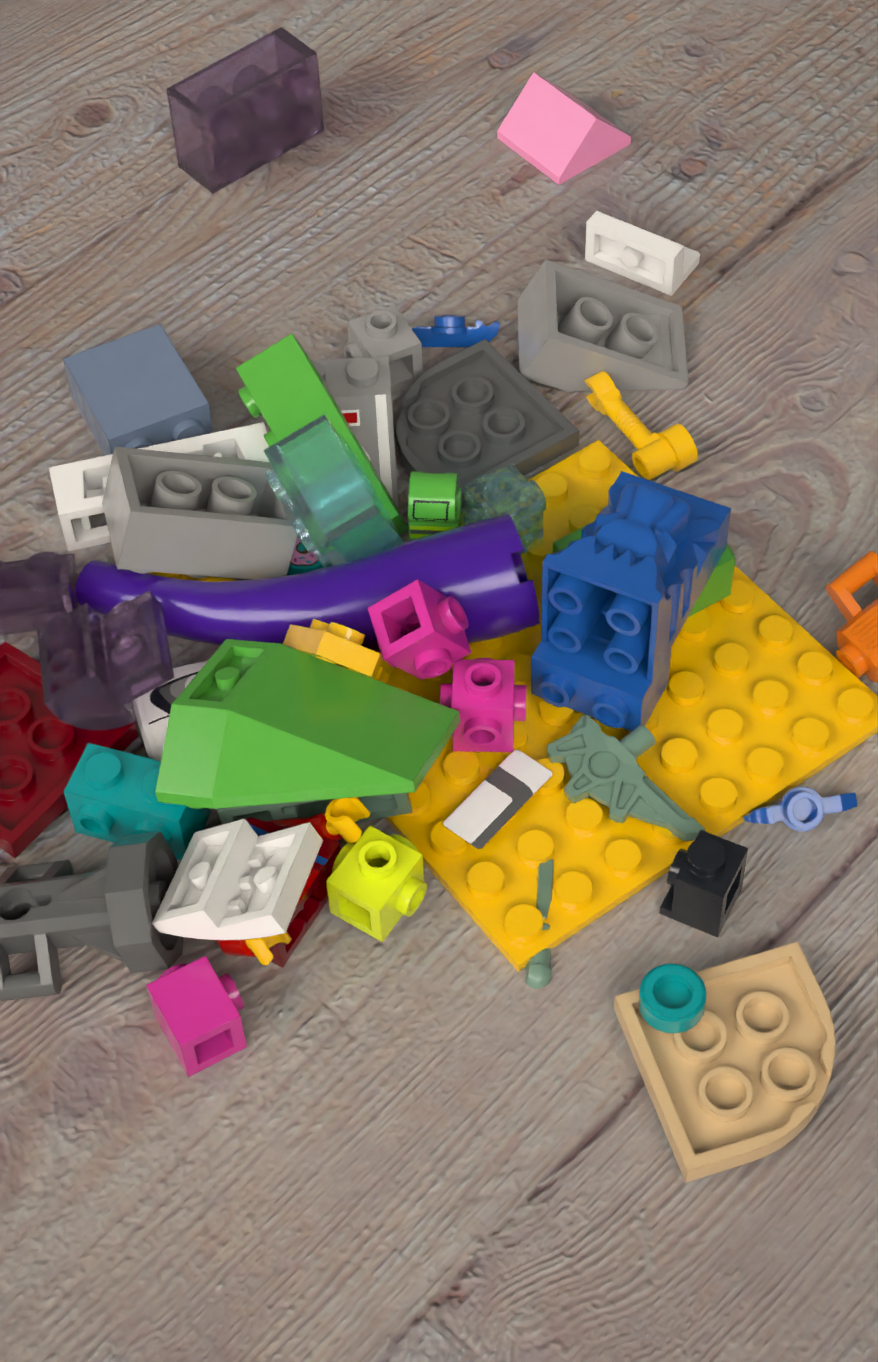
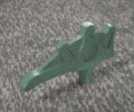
M583 714L573 726L570 734L547 744L548 758L551 763H566L572 779L564 787V794L569 801L577 803L585 798L592 797L610 808L609 819L615 822L624 823L630 816L666 828L683 841H694L700 830L705 831L701 824L685 813L657 787L636 762L639 756L656 743L654 736L645 726L639 725L619 741L614 736H608L601 732V726L589 715Z

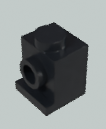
M700 830L695 841L688 847V851L679 849L671 864L667 877V884L671 885L660 906L659 914L718 938L742 890L748 848Z

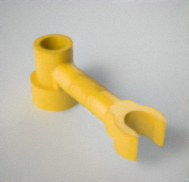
M600 371L584 380L593 391V393L586 396L590 405L596 411H600L602 415L608 416L636 447L637 451L632 453V461L641 478L652 480L670 469L678 472L697 462L698 451L696 445L684 426L676 423L659 433H651L623 401L621 393L605 371Z

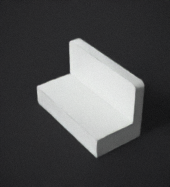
M596 211L586 222L585 261L670 296L675 293L699 264V252L599 211Z

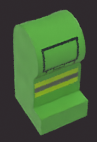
M411 471L408 496L409 541L462 526V497L458 473L446 472L437 474Z

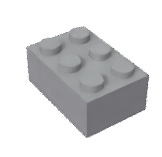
M114 447L102 505L117 569L131 570L141 574L163 572L186 574L194 578L212 576L242 580L270 579L287 575L299 534L300 524L279 463Z

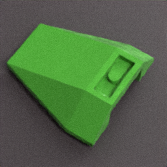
M226 639L171 705L155 791L157 801L186 805L194 809H219L416 792L461 722L459 711L280 643Z

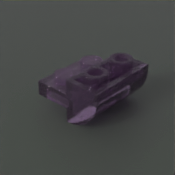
M41 552L24 560L9 562L0 560V636L80 625L81 617L75 593L78 569L74 553L59 555L56 552Z
M150 590L133 600L117 604L108 614L100 618L89 604L85 603L69 613H62L53 617L44 627L37 630L44 704L56 717L72 726L88 730H110L129 725L136 721L133 700L174 678L163 608Z

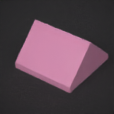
M534 72L497 130V139L558 185L631 144V136L569 91Z

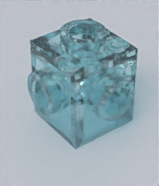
M509 464L491 474L482 475L474 482L464 486L465 512L461 514L463 525L509 514L524 548V552H521L520 555L543 544V511L546 510L544 494L535 481H528L513 464Z

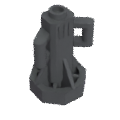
M161 831L123 836L109 847L107 863L91 873L73 875L71 862L69 860L8 867L1 874L0 1001L60 994L62 980L57 953L59 948L87 945L124 962L131 973L169 969L183 954L184 937L161 933L152 924L178 869L177 858ZM36 951L39 971L11 974L8 955Z

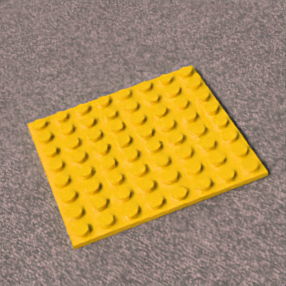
M600 440L593 442L462 517L463 526L509 514L521 539L524 552H521L520 555L527 579L533 580L539 608L540 624L496 639L470 643L469 646L472 653L461 659L491 658L494 660H514V685H526V721H514L513 751L520 750L552 772V776L483 848L477 849L447 829L443 822L512 752L453 751V738L451 736L416 792L408 793L412 813L385 817L386 821L400 836L409 840L418 849L419 853L423 854L425 866L517 972L525 968L528 961L538 952L546 948H551L552 950L669 872L679 849L688 851V847L693 842L683 841L666 828L630 816L624 823L615 822L609 819L610 808L592 797L585 798L577 803L569 801L564 794V787L572 779L566 763H551L548 758L547 744L570 734L573 726L583 716V713L567 707L553 706L541 697L531 694V657L542 640L543 561L547 554H553V542L595 521L597 514L608 505L609 489L615 483L621 471L638 476ZM735 566L731 595L689 616L671 647L668 684L645 725L654 736L656 743L639 756L636 762L645 772V775L685 813L701 824L706 832L721 837L744 822V815L770 805L782 797L789 789L797 787L878 733V696ZM453 663L452 667L444 674L423 680L398 667L393 668L388 684L440 704L441 684H453ZM591 717L601 726V732L608 736H614L619 741L630 733V731L623 728L608 727L596 718ZM552 859L554 861L552 900L547 917L543 919L541 912L537 909L538 866L540 863H545ZM543 923L549 924L550 928L543 930Z

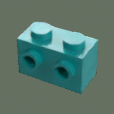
M91 743L87 744L63 791L76 833L115 843L126 835L161 831L178 860H182L194 833L204 829L211 812L210 808L194 809L186 805L157 801L155 791L161 761Z

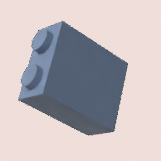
M161 324L62 358L71 397L104 456L113 454L114 447L138 449L213 433L209 403Z

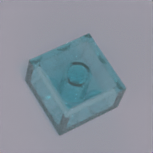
M325 414L263 450L273 467L272 470L265 473L270 486L281 503L287 502L293 514L298 518L292 522V525L299 539L309 553L312 551L315 553L323 566L330 563L336 565L360 559L404 542L352 448Z

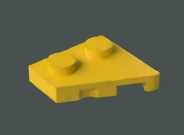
M313 619L310 628L290 624L283 645L388 684L394 668L387 661L383 660V656L380 653L361 646L365 638L364 634L334 622L328 624Z

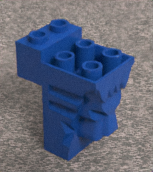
M621 471L615 483L609 489L608 505L597 514L593 523L586 525L582 529L581 539L571 541L568 547L562 551L547 554L543 561L542 640L531 657V694L541 697L553 706L567 707L594 717L608 727L623 728L632 732L639 725L645 726L668 684L671 647L727 547L731 508Z

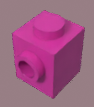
M206 956L189 964L183 963L172 966L163 972L157 980L146 985L155 1018L188 1077L247 1048L241 1016L238 1012L244 1008L240 993L228 973L220 977L217 976Z

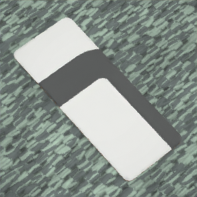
M514 750L443 822V825L475 848L481 849L552 776V772L520 750Z

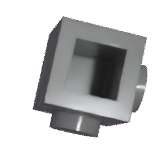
M394 304L347 321L349 344L343 347L345 359L389 356L391 393L411 386L423 374L422 344Z

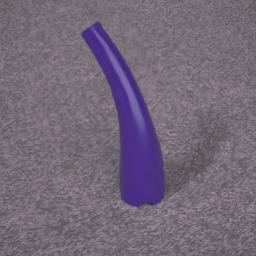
M509 514L414 539L360 559L301 574L270 579L221 582L181 580L148 573L141 574L126 569H117L116 564L93 560L85 565L80 572L75 590L77 602L85 609L148 631L216 645H222L226 639L283 644L290 624L310 628L313 619L328 624L334 622L364 634L365 638L361 646L375 652H381L368 607L417 579L446 597H454L460 603L469 623L468 628L464 630L469 644L496 639L540 624L539 608L533 580L527 579L520 555L521 552H524V548Z

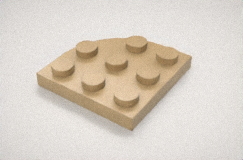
M798 942L697 971L696 973L701 977L706 987L705 1010L699 1023L692 1029L682 1033L661 1032L644 1020L639 1010L640 989L615 996L614 1011L686 1183L753 1162L779 1150L793 1140L808 1125L824 1099L835 1058L834 1025L826 999Z

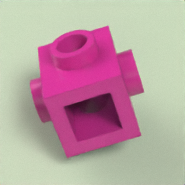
M418 579L368 607L383 660L387 661L392 667H398L421 680L444 674L452 667V663L472 653L464 631L468 628L469 623L460 603L454 597H446Z
M477 658L474 660L459 659L453 663V684H441L440 704L459 711L461 722L452 734L453 751L513 752L514 721H526V685H514V660Z

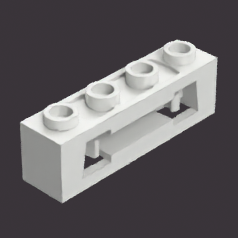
M264 422L138 448L276 463L274 454L263 436L267 433ZM113 454L49 467L58 515L68 552L111 542L107 525L92 528V515L104 513L102 501Z

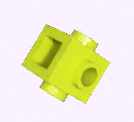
M369 825L356 843H347L342 848L334 862L332 874L326 881L330 913L381 942L385 940L403 915L410 917L416 912L427 891V884L424 882L423 854L419 853L418 849L403 836L398 834L387 835Z

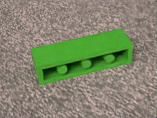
M292 333L236 367L237 372L246 385L238 390L241 399L255 419L261 415L265 418L271 430L263 436L277 460L282 463L288 459L297 475L291 478L289 482L305 508L314 504L323 521L315 525L332 554L341 550L350 561L360 559L409 530L408 524L307 352Z

